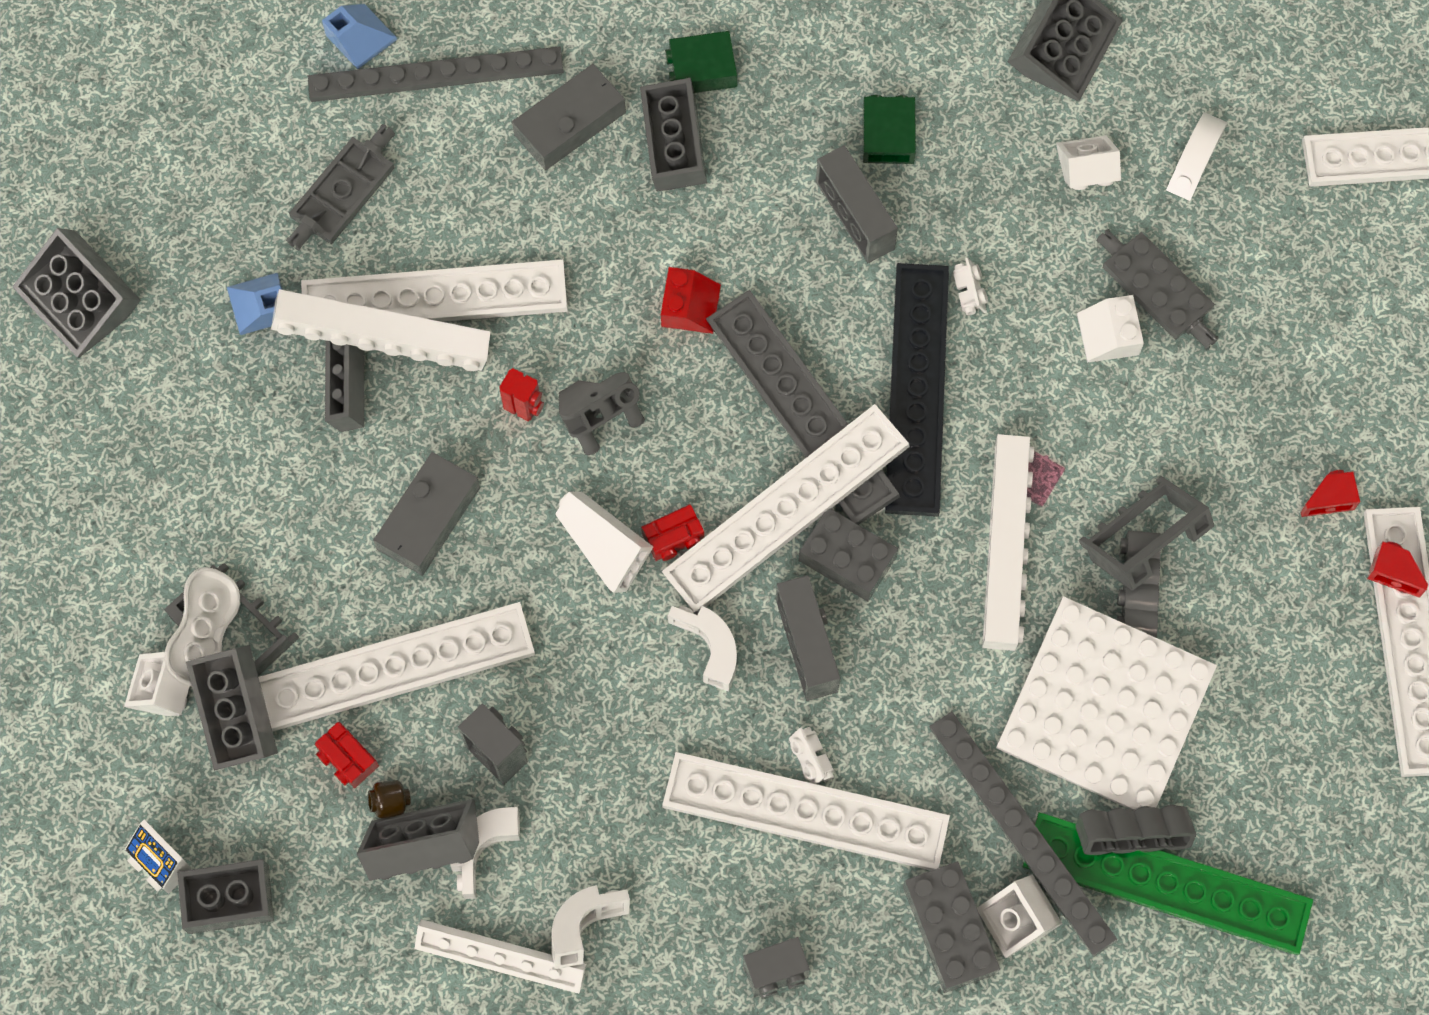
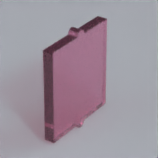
M1034 451L1033 463L1028 464V472H1033L1032 487L1027 488V497H1031L1032 502L1043 507L1065 468L1049 460L1047 455L1042 456Z

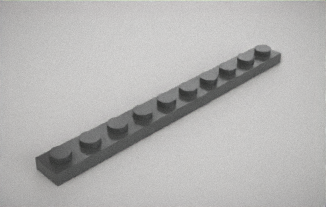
M561 46L307 76L310 101L317 102L564 73Z
M951 711L930 725L929 728L1091 955L1095 957L1116 943V936L955 714Z

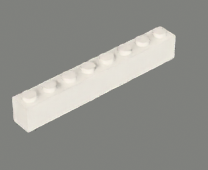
M280 289L276 297L271 330H276L283 335L296 334L304 336L309 340L322 339L331 341L335 345L342 346L347 344L357 346L365 351H383L390 356L403 355L411 357L416 361L429 360L437 362L442 366H459L467 371H482L487 361L490 331Z
M998 434L995 442L982 648L1015 651L1018 643L1023 642L1024 627L1019 626L1020 616L1024 617L1025 600H1021V590L1025 591L1027 584V574H1022L1023 564L1027 565L1028 548H1024V539L1029 538L1030 523L1025 522L1026 513H1030L1031 497H1027V488L1032 487L1033 472H1028V464L1033 463L1034 447L1030 446V437Z

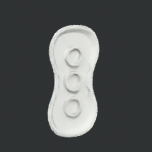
M201 567L194 570L188 577L184 587L183 618L180 626L169 639L165 649V664L169 673L179 682L191 687L186 661L222 652L224 633L236 616L240 606V593L237 584L232 578L217 569Z

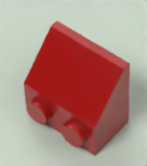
M669 267L661 309V327L713 334L714 331L706 318L717 312L721 284L695 270Z

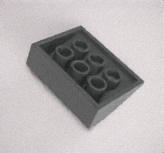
M1041 0L1007 62L1025 77L1076 101H1080L1123 20L1099 0Z
M57 228L12 286L78 358L123 323L141 301L76 230Z

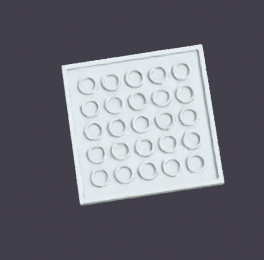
M1063 596L996 748L1128 809L1136 810L1142 806L1156 808L1217 665Z

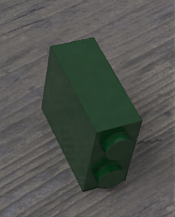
M730 31L669 39V49H665L667 65L672 64L673 70L669 72V81L691 78L695 93L737 87V70Z
M871 95L864 97L863 163L914 164L916 155L915 97H908L906 95L895 97Z

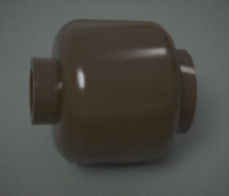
M399 780L377 782L373 785L372 790L368 791L369 810L371 813L374 812L378 818H389L404 814L406 806L411 803L409 789H404Z

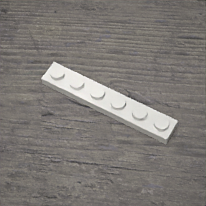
M422 919L417 929L414 949L575 993H580L586 969V964L584 963L555 969L551 954Z

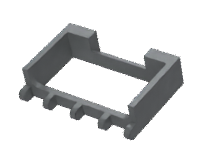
M1162 476L1156 479L1158 486L1149 493L1144 490L1139 492L1140 500L1130 508L1120 507L1118 509L1120 515L1108 525L1103 522L1098 524L1099 532L1089 540L1084 536L1079 539V543L1088 551L1089 557L1094 564L1132 591L1153 575L1148 560L1185 531L1187 537L1195 542L1215 526L1208 506ZM1164 495H1167L1168 500L1187 513L1124 564L1099 548L1103 542Z
M225 563L218 568L214 565L210 567L226 573L229 569ZM242 580L236 582L240 591L245 586V583ZM184 591L164 609L178 626H180L183 618ZM240 593V602L278 639L254 661L259 676L295 643L299 636L296 633H292L288 638L284 634L282 635L276 629L282 623V619L276 616L269 622L257 610L264 604V601L261 598H257L251 604Z

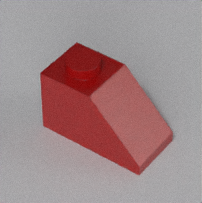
M1344 470L1329 472L1301 510V517L1355 510L1360 503L1354 472L1344 473Z
M1383 541L1379 545L1367 579L1420 598L1427 590L1428 583L1410 551L1403 549L1400 544L1395 542Z

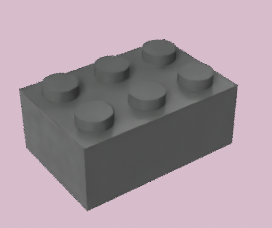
M828 509L824 512L800 549L798 561L869 602L895 561L898 548L834 510Z
M482 703L458 726L465 747L505 785L528 763L525 754L527 750L524 748L525 744L522 741V735L513 726L508 729L502 721L504 718L493 706L488 709Z
M263 859L177 872L182 929L188 934L274 921L269 865Z

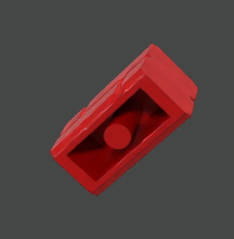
M514 368L509 370L499 386L503 408L512 414L517 413L518 417L529 421L533 416L537 417L544 406V402L541 401L542 392L539 391L538 380L528 375L524 377V373Z
M690 504L641 526L644 540L653 546L651 553L655 561L660 559L668 561L678 554L677 551L685 547L689 550L705 538L704 529Z
M340 721L314 744L318 750L315 755L325 766H328L330 763L337 770L334 773L335 777L344 786L349 783L353 788H356L379 767L375 758Z

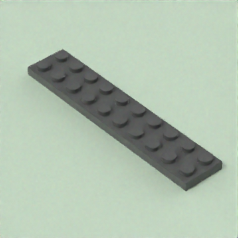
M750 289L706 318L715 334L805 458L848 425ZM879 470L838 504L847 517L859 525L898 499L900 495L884 472Z

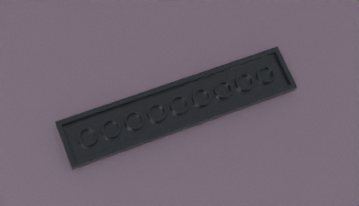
M896 264L889 421L906 439L910 447L887 464L886 476L898 491L900 497L885 507V514L939 517L949 266Z

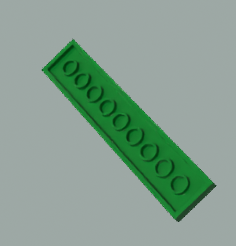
M1038 812L1035 826L1079 886L1297 956L1300 954L1314 899L1160 850L1153 852L1137 850L1130 853L1109 852L1102 855L1084 854L1075 823ZM1024 861L1022 867L1030 870Z

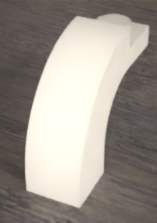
M1205 112L1202 114L1176 166V170L1166 189L1167 191L1189 201L1191 200L1228 122Z
M672 606L668 614V623L701 636L709 646L711 655L703 674V682L729 692L734 680L737 662L735 640L729 627L716 613L704 606H701L698 615H695V612L690 608L684 606L676 608Z
M518 807L498 808L477 817L479 845L473 860L462 864H450L453 872L462 871V874H457V890L462 891L464 899H476V863L483 850L496 842L520 840V815Z
M597 885L575 893L563 903L552 925L551 948L555 969L583 964L584 948L581 934L589 924L597 920L629 914L630 898L627 889L621 891L611 890L599 895Z

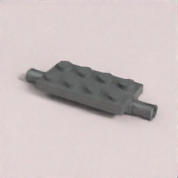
M382 124L370 140L360 142L354 137L349 140L289 212L290 218L299 223V226L286 239L291 247L296 246L295 249L299 251L312 234H316L332 245L394 170V163L382 155V149L395 136L391 128L388 127L386 130L387 126Z
M1109 229L1105 230V234L1102 233L1096 241L1112 255V257L1104 262L1102 268L1129 295H1133L1134 300L1175 340L1182 334L1187 333L1189 335L1191 333L1206 350L1211 347L1210 345L1217 342L1219 337L1202 323L1203 317L1214 308L1215 304L1142 232L1127 244L1120 242Z

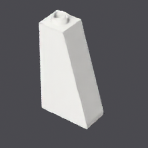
M568 492L560 500V507L556 512V516L609 590L613 593L626 592L653 549V546L583 492Z

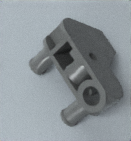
M626 372L616 373L601 383L578 380L559 392V414L570 436L578 438L585 455H593L600 449V445L597 443L592 431L624 412L631 428L641 426L645 422V418L637 405L640 395L639 389ZM601 413L602 418H596V416Z

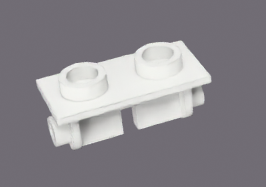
M965 258L967 265L957 264L954 266L955 270L953 271L957 289L967 288L966 291L958 293L962 311L966 315H973L976 313V309L980 308L984 313H987L985 304L988 303V297L979 282L982 279L981 270L978 264L974 265L969 258Z
M810 727L805 729L799 728L789 738L793 753L797 755L804 777L810 783L816 785L822 780L826 782L833 779L834 769L827 755H816V752L823 749L816 732L812 731Z

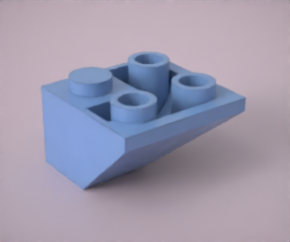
M365 4L340 6L322 20L326 36L357 69L397 40V37Z
M278 273L227 287L240 335L271 327L276 297L279 289L283 290Z

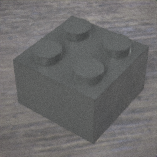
M799 937L743 955V967L754 997L759 995L761 999L772 997L778 994L777 990L785 986H788L789 990L803 986L805 984L804 981L809 977L810 968Z

